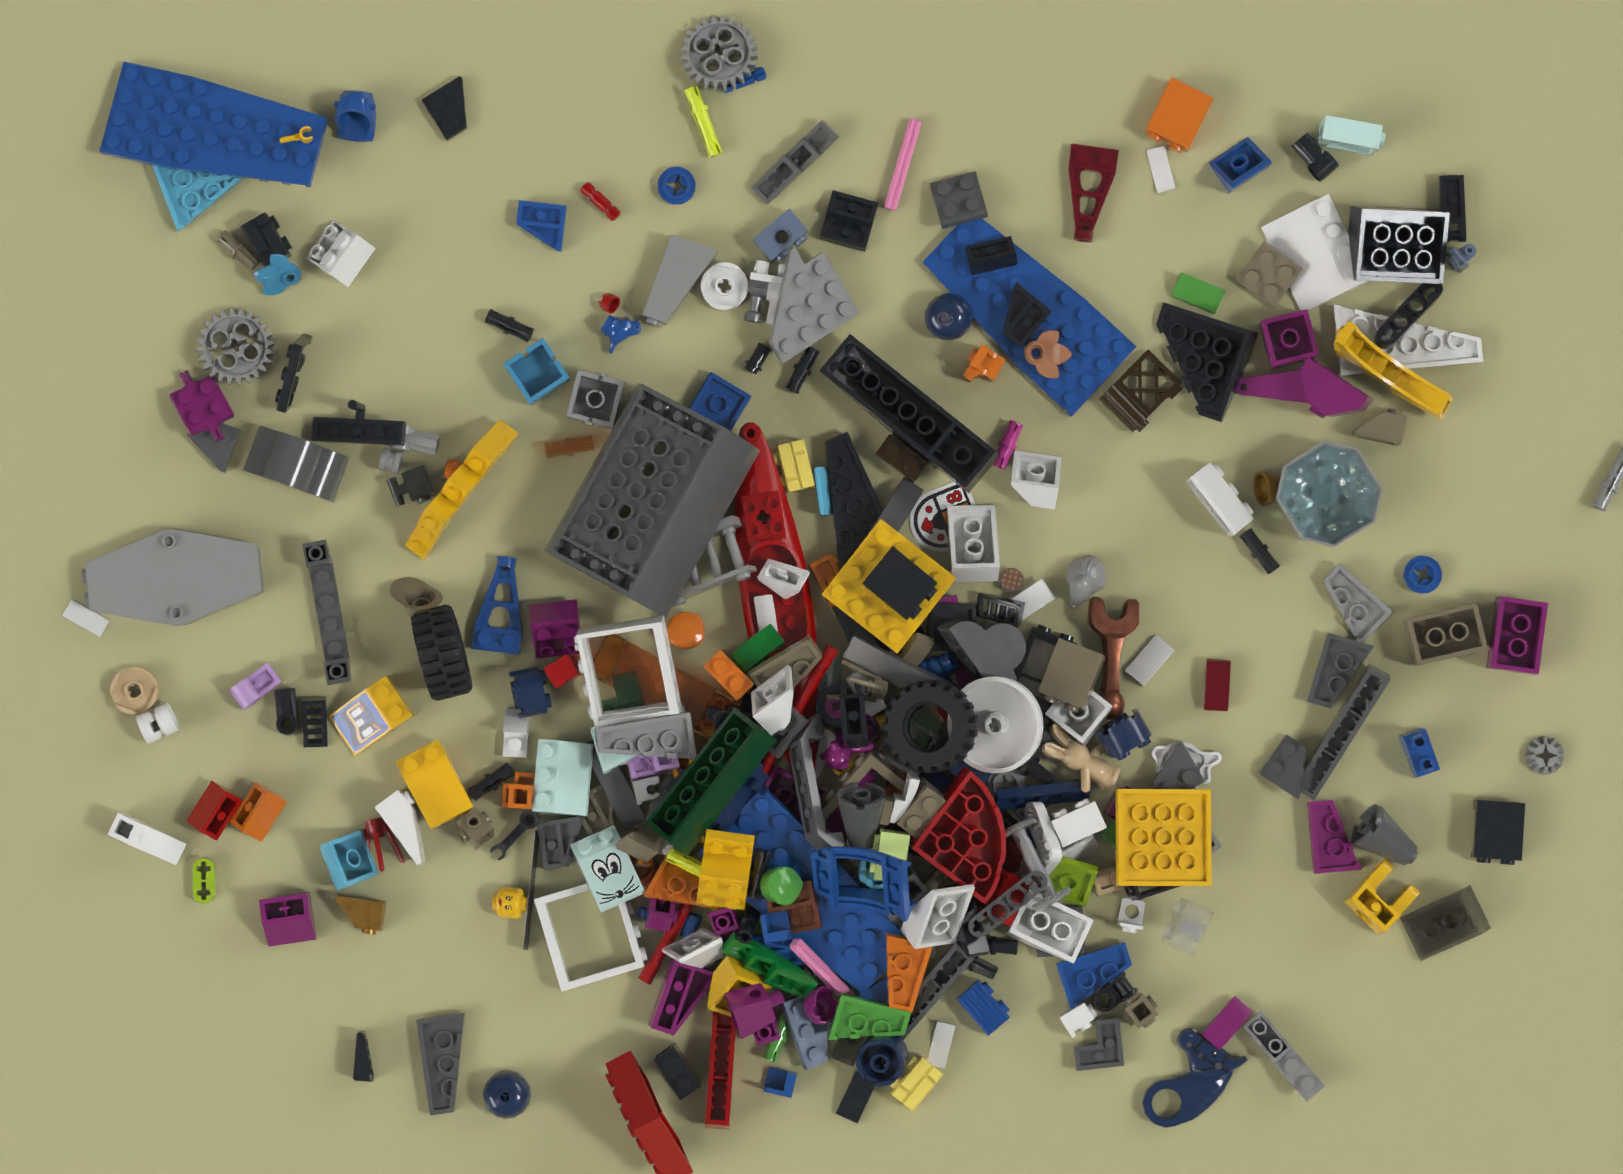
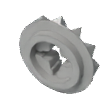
M1547 736L1538 737L1531 741L1525 754L1528 766L1534 772L1543 775L1556 772L1562 766L1565 756L1562 745L1554 738ZM1545 745L1548 753L1555 754V757L1547 759L1546 766L1543 758L1535 757V754L1543 753Z
M1017 769L1004 773H992L988 779V790L993 798L997 787L1003 784V775L1005 779L1007 778L1008 782H1017L1010 788L1026 786L1024 776Z

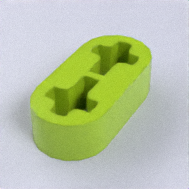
M209 858L198 859L193 865V897L197 902L204 904L211 902L216 895V866ZM203 862H206V866L211 868L210 871L206 872V879H203V872L198 871V866H202ZM203 882H206V890L211 892L210 895L206 896V900L203 899L202 895H198V890L203 889Z

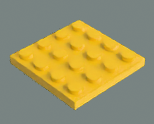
M880 519L821 595L898 654L952 585L956 577ZM892 546L937 582L935 588L938 591L930 601L923 600L919 605L922 610L914 620L909 617L905 621L902 616L862 585L863 581Z
M1116 789V886H1212L1211 789Z

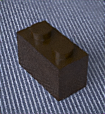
M890 434L875 453V456L913 483L928 464V461Z

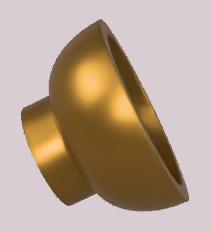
M1266 471L1257 472L1254 478L1255 497L1262 506L1271 504L1275 500L1280 481L1279 477H1274Z

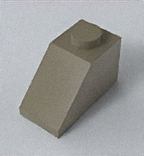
M1387 409V412L1383 411L1354 430L1351 436L1399 446L1402 443L1407 416L1401 415L1402 411Z

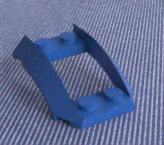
M826 847L811 852L814 892L821 899L825 897L830 901L832 909L837 907L864 908L888 916L893 913L901 916V921L904 922L908 920L915 905V902L909 899L907 868L912 862L887 853L859 847ZM836 858L858 859L881 865L883 890L839 887Z

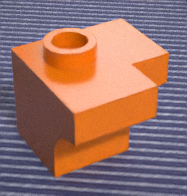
M981 344L978 350L974 348L967 360L971 363L962 378L971 382L977 377H984L993 382L1006 359Z
M515 772L513 783H503L501 807L532 809L535 773Z

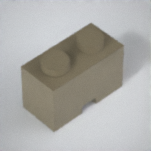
M924 779L918 786L911 804L900 819L896 821L897 825L916 838L946 802L944 794Z

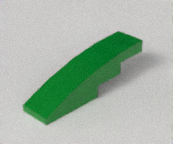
M734 932L722 946V953L742 960L744 969L764 976V984L805 999L810 991L817 987V981L806 972L757 941L752 940L748 944H743L737 939L738 933Z

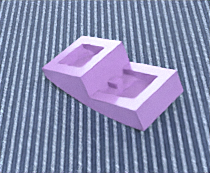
M638 755L627 762L631 782L658 776L679 768L678 758Z

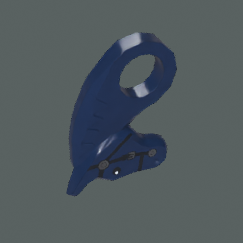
M1192 1028L1183 1029L1177 1037V1043L1187 1054L1190 1073L1175 1078L1155 1081L1146 1089L1142 1100L1145 1115L1154 1124L1165 1128L1177 1126L1195 1119L1217 1100L1229 1082L1233 1070L1248 1061L1246 1056L1233 1058L1223 1048L1218 1050ZM1162 1089L1174 1090L1180 1097V1109L1172 1117H1160L1153 1110V1097Z

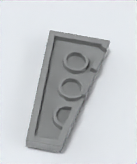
M688 711L680 714L594 728L599 753L695 759L697 756L691 715Z

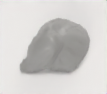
M1088 555L1084 558H1077L1070 563L1066 573L1070 594L1069 606L1071 608L1080 606L1091 595L1104 588L1106 573L1102 561L1098 558Z

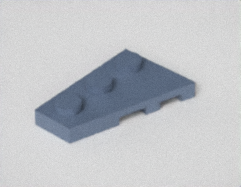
M794 996L785 1000V1003L780 1005L804 1070H809L828 1061L827 1024L818 1025L813 1023L804 1010L805 999Z

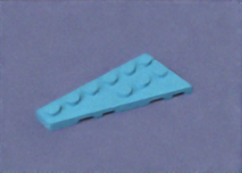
M152 165L178 232L243 180L230 175L219 176L208 172L196 173Z

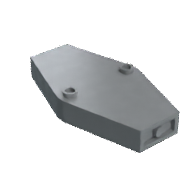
M175 529L160 531L86 562L85 569H82L83 582L87 583L88 592L84 595L86 607L90 608V611L173 626L191 624L265 592L260 545Z

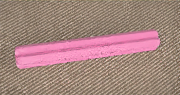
M914 118L909 119L884 207L888 210L895 211L897 209L920 131L921 121Z
M794 938L792 940L790 949L828 987L832 988L838 997H840L841 993L855 996L854 992L801 938Z

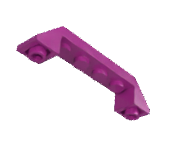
M724 907L708 912L716 936H721L723 944L734 932L738 933L740 931L739 923L741 919L735 910ZM773 1007L774 1022L753 1033L757 1046L781 1038L775 1007Z

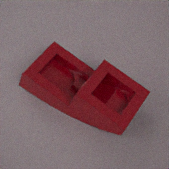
M1206 659L1204 710L1228 711L1230 660Z

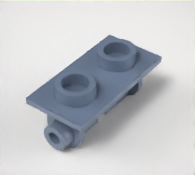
M1466 244L1457 251L1454 247L1446 253L1448 257L1446 261L1454 271L1458 270L1461 273L1469 267L1467 261L1475 256L1476 248L1472 244Z

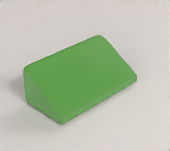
M1180 273L1171 296L1215 314L1225 290L1187 274Z

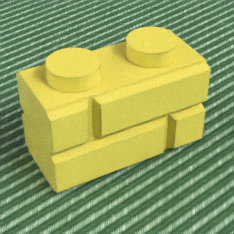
M804 439L776 446L777 452H773L776 466L781 465L783 475L779 476L784 489H787V493L815 487Z
M922 1055L918 1059L913 1056L905 1066L908 1071L903 1077L900 1076L890 1085L893 1088L890 1093L911 1111L917 1108L944 1075Z

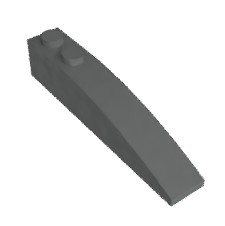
M1371 663L1367 665L1305 766L1304 776L1301 778L1299 789L1301 793L1315 800L1390 681L1389 674Z
M957 940L923 978L905 1035H900L902 1040L907 1037L974 960L975 957H967Z

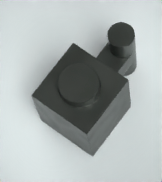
M424 465L401 473L404 481L401 485H398L396 477L386 480L396 507L405 504L402 495L406 493L409 494L411 501H417L418 504L431 500L430 495L435 494Z

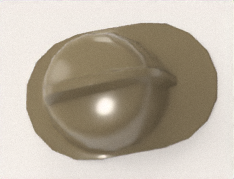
M400 578L395 580L390 587L391 596L405 606L410 617L415 612L437 607L443 599L441 592L417 578Z

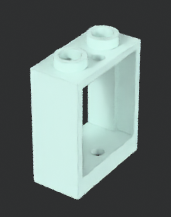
M1326 115L1320 122L1317 144L1321 147L1373 156L1377 150H1380V147H1383L1386 133L1382 132V125Z

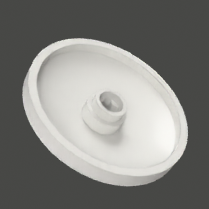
M1002 676L984 677L966 685L961 691L967 695V700L972 702L975 707L973 711L978 717V722H976L978 735L974 739L975 745L973 749L967 753L968 756L963 761L971 767L987 773H1004L1025 764L1037 751L1043 735V716L1036 698L1021 683ZM948 714L947 729L950 738L952 734V721Z

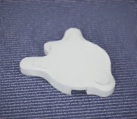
M1179 742L1166 746L1157 745L1152 749L1151 756L1156 762L1158 774ZM1183 742L1205 780L1203 783H1210L1211 768L1221 762V754L1217 751L1203 752L1194 745Z

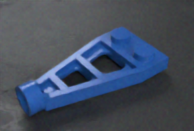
M497 556V567L474 625L472 649L520 655L523 630L515 574L516 558ZM501 567H510V570L504 571ZM500 583H506L510 586V601L507 603L497 602L494 599L497 585ZM504 607L509 611L510 626L508 628H494L489 625L488 620L494 608Z

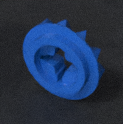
M668 168L659 177L658 192L664 201L672 205L684 204L692 198L695 192V179L685 168ZM678 176H680V185L687 189H679L674 196L673 187L666 184L675 183Z
M1417 556L1407 563L1403 577L1406 586L1413 592L1426 594L1434 591L1439 586L1442 579V570L1438 562L1433 558ZM1427 565L1426 574L1432 579H1423L1418 584L1419 576L1413 570L1422 571Z

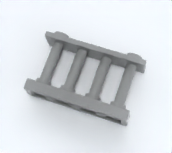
M730 515L723 518L705 548L714 578L702 583L695 566L690 575L693 587L681 591L673 607L685 604L687 598L735 579L737 581L746 580L751 577L750 573L757 571L756 566L744 565L735 539V529L742 526L739 517ZM718 535L725 536L736 570L725 574L722 572L712 543L714 541L713 537Z

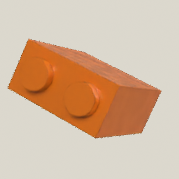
M1171 77L1144 132L1148 133L1147 137L1155 142L1160 143L1162 140L1170 144L1169 148L1178 153H1182V151L1188 152L1214 98Z
M721 650L703 666L737 701L755 685Z

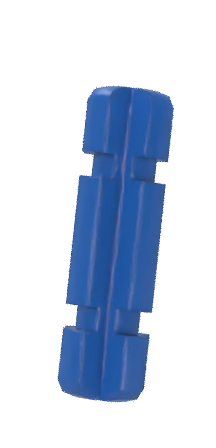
M755 68L751 72V77L743 75L745 83L743 84L738 80L735 81L736 89L751 85L756 80L758 82L765 80L766 73L764 68ZM731 84L727 85V91H724L721 86L724 93L731 92L734 89Z

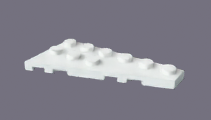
M1333 304L1335 335L1342 325L1345 326L1347 321L1356 324L1360 331L1375 344L1374 337L1377 330L1389 317ZM1395 318V323L1398 326L1404 327L1407 325V321ZM1416 323L1392 348L1381 349L1408 369L1483 362L1481 338ZM1390 329L1385 336H1382V340L1389 339L1394 331ZM1338 356L1340 376L1364 374L1360 367Z

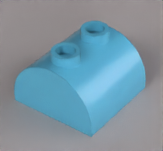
M361 830L319 846L337 891L378 875Z

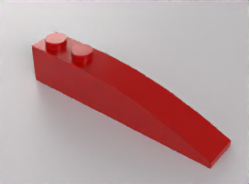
M713 1011L705 1128L729 1130L736 1027L732 1017Z

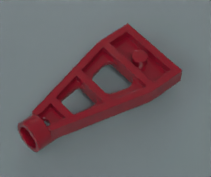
M1071 144L1068 173L1075 225L1073 240L1092 242L1093 229L1116 174L1119 150ZM1090 171L1101 174L1102 180L1096 191H1085L1082 188L1081 172ZM1081 197L1095 198L1096 203L1091 215L1080 212ZM1085 227L1088 230H1081L1080 228Z

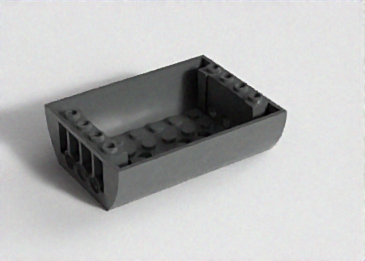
M638 383L544 551L660 616L664 615V618H667L760 450L723 426L648 386ZM665 443L667 446L665 453L657 455V446ZM653 464L655 467L654 473L650 476H645V467ZM629 506L631 508L630 515L627 518H621V510ZM617 527L619 529L618 537L612 540L609 539V531Z

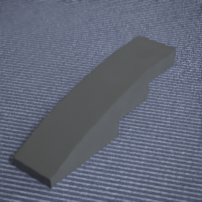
M821 120L751 187L752 190L768 205L814 163L839 136L824 120Z

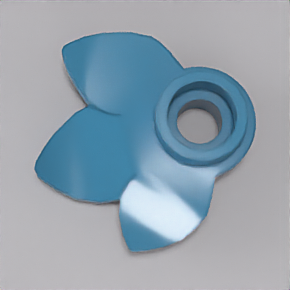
M271 254L270 265L255 271L254 276L264 285L263 294L277 295L282 293L287 286L299 282L301 271L298 266L290 263L285 255Z

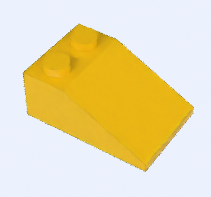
M439 740L395 761L431 830L474 808L444 745Z

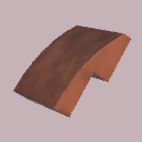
M812 880L803 882L800 895L790 905H780L766 899L768 913L788 911L791 934L823 928Z

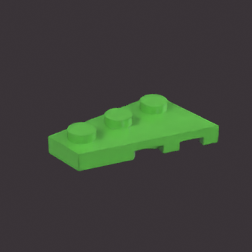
M841 993L828 1039L905 1035L911 1012L890 1008L885 1003Z

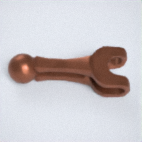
M1093 596L1089 601L1088 624L1100 636L1103 655L1105 656L1101 692L1098 695L1113 706L1105 718L1111 720L1119 717L1125 707L1124 698L1119 693V661L1125 636L1133 632L1139 625V602L1137 599L1125 601L1121 616L1114 620L1107 616L1103 599Z

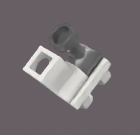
M757 260L754 272L750 274L749 292L751 302L750 311H746L744 315L745 321L763 323L764 315L759 312L762 300H767L770 302L766 324L773 325L785 264H779L777 276L768 275L770 262Z

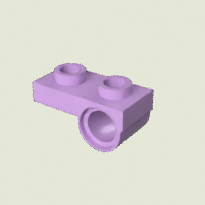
M266 663L249 677L233 686L229 692L242 710L245 711L283 681L271 665Z

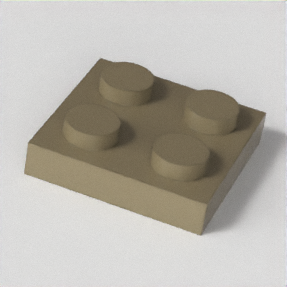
M1264 240L1236 280L1272 307H1275L1303 268Z

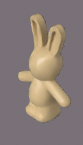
M1057 723L1050 726L1051 735L1063 748L1048 742L1042 745V752L1048 757L1062 760L1070 769H1081V790L1083 792L1090 790V780L1102 791H1107L1115 785L1121 769L1109 765L1104 759L1098 758L1106 751L1102 743L1089 753L1085 745L1073 741Z

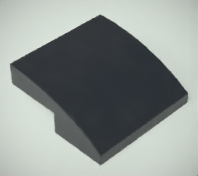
M833 190L819 240L865 252L878 202Z

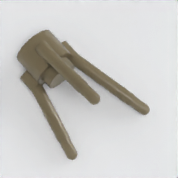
M846 660L841 661L843 665L870 678L865 681L849 677V681L865 686V693H868V695H864L865 700L876 702V699L884 700L888 690V681L881 680V676L874 675ZM828 694L826 697L827 699L840 700L839 696L841 694Z

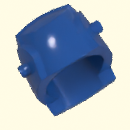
M358 90L343 91L340 94L339 101H334V107H337L335 124L338 129L339 139L354 142H372L376 128V104L372 93Z

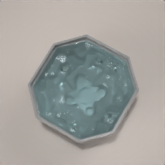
M1324 440L1283 465L1275 499L1301 540L1336 547L1376 522L1383 488L1358 448Z

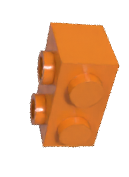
M255 782L230 823L241 832L262 842L287 801L274 791Z

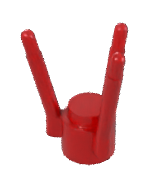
M383 818L364 821L366 827L363 828L365 841L370 851V838L374 840L380 871H384L379 838L385 837L384 832H386L400 862L404 863L405 859L389 826L387 823H384Z

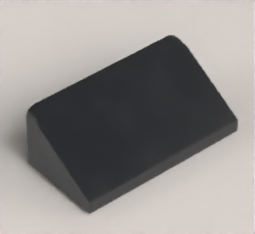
M1011 236L965 247L971 275L1014 266L1018 263Z

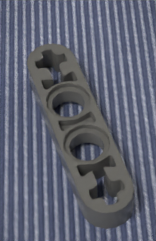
M1032 871L969 921L968 928L970 933L975 937H983L1046 888V875L1041 871ZM1032 875L1036 877L1041 875L1043 877L1041 881L1043 886L1031 888L1030 890L1034 894L1029 896L1027 890L1020 884L1025 881L1026 885H1029L1032 882L1030 878ZM1015 889L1023 891L1025 895L1023 902L1018 904L1012 902L1010 898L1011 892ZM996 904H1000L1005 908V915L999 919L991 914V909ZM987 912L989 918L995 924L990 926L988 922L984 925L985 931L983 933L980 931L974 932L975 924L973 922L975 920L983 921L986 917L982 914Z

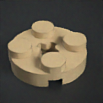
M141 667L126 668L117 673L111 682L110 693L116 707L124 713L136 715L147 712L158 700L159 682L147 669ZM138 684L139 690H141L140 695L131 697L132 692L129 691V687H134Z

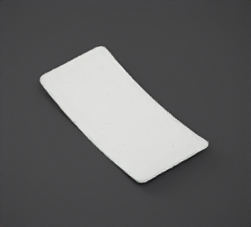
M1165 146L1148 149L1147 155L1157 192L1161 193L1175 189Z
M770 594L754 597L758 630L760 631L771 624L778 632L773 596Z
M937 1022L927 1059L936 1067H946L955 1025Z

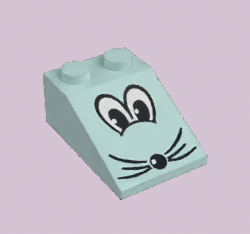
M614 825L570 844L577 864L601 912L645 893L629 855L615 846L621 838Z

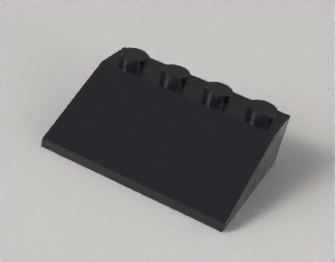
M1350 206L1348 233L1353 279L1355 281L1443 284L1450 212L1438 209Z

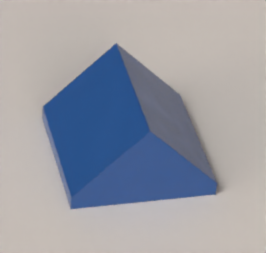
M1249 137L1209 162L1210 167L1228 194L1266 170L1272 164L1271 160Z

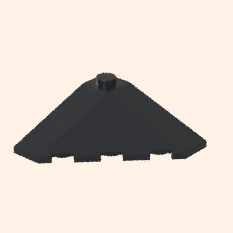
M1163 302L1156 326L1160 333L1164 332L1169 343L1166 347L1174 363L1178 362L1184 374L1181 376L1188 393H1193L1198 405L1195 408L1199 415L1222 422L1250 359L1258 332Z

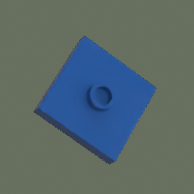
M710 372L689 409L731 431L752 396Z

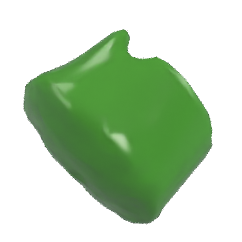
M790 867L769 869L763 874L760 882V889L764 897L780 905L794 903L803 887L800 876Z

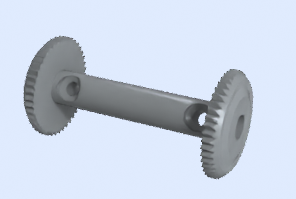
M1029 818L1005 829L1006 838L1013 836L1030 872L1041 871L1047 877V886L1042 891L1044 899L1032 905L1033 909L1039 910L1065 898L1070 894L1071 888L1067 887L1056 892L1030 838L1027 836L1025 829L1037 822L1036 819ZM1032 875L1038 888L1042 887L1041 881L1043 877L1041 875L1039 877Z

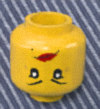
M502 887L493 895L492 909L501 918L519 919L524 912H527L528 897H525L524 891L520 888Z

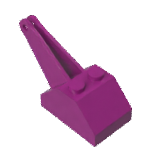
M1309 357L1300 370L1242 378L1236 389L1237 393L1244 396L1308 403L1311 405L1309 410L1322 418H1325V416L1337 417L1366 411L1373 400L1370 396ZM1243 384L1247 385L1246 390H1242Z

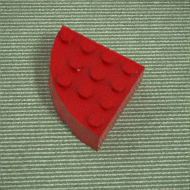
M963 767L943 793L946 799L944 805L916 838L911 835L909 847L958 885L973 884L975 889L972 895L987 905L997 888L1002 865L1005 862L1006 833L1001 812L990 791L974 773Z

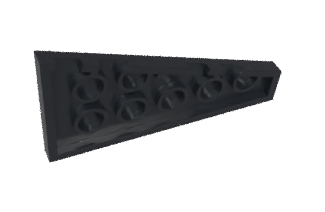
M848 432L825 442L839 571L860 546L883 511Z

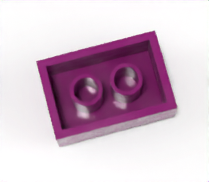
M1502 596L1496 597L1486 668L1531 675L1539 674L1548 603Z

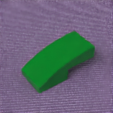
M769 624L731 654V657L743 673L747 674L749 670L764 662L767 656L783 647L785 641L775 628Z

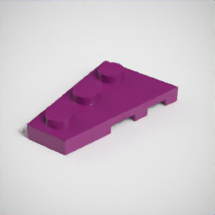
M1333 800L1307 802L1313 874L1362 870L1360 863L1357 862L1352 844L1343 829L1344 825Z

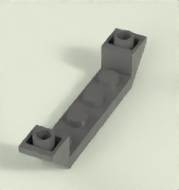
M327 540L303 543L306 567L309 568L325 662L323 664L327 685L352 681L350 655L335 571Z
M815 714L807 718V724L788 747L805 840L817 850L826 847H846L842 832L826 833L821 797L816 783L817 775L812 761V749L809 743L824 738V725L821 721L820 714Z

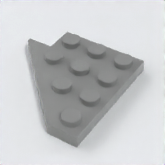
M795 247L788 249L769 344L780 363H785L860 313L824 252L817 254L804 263Z

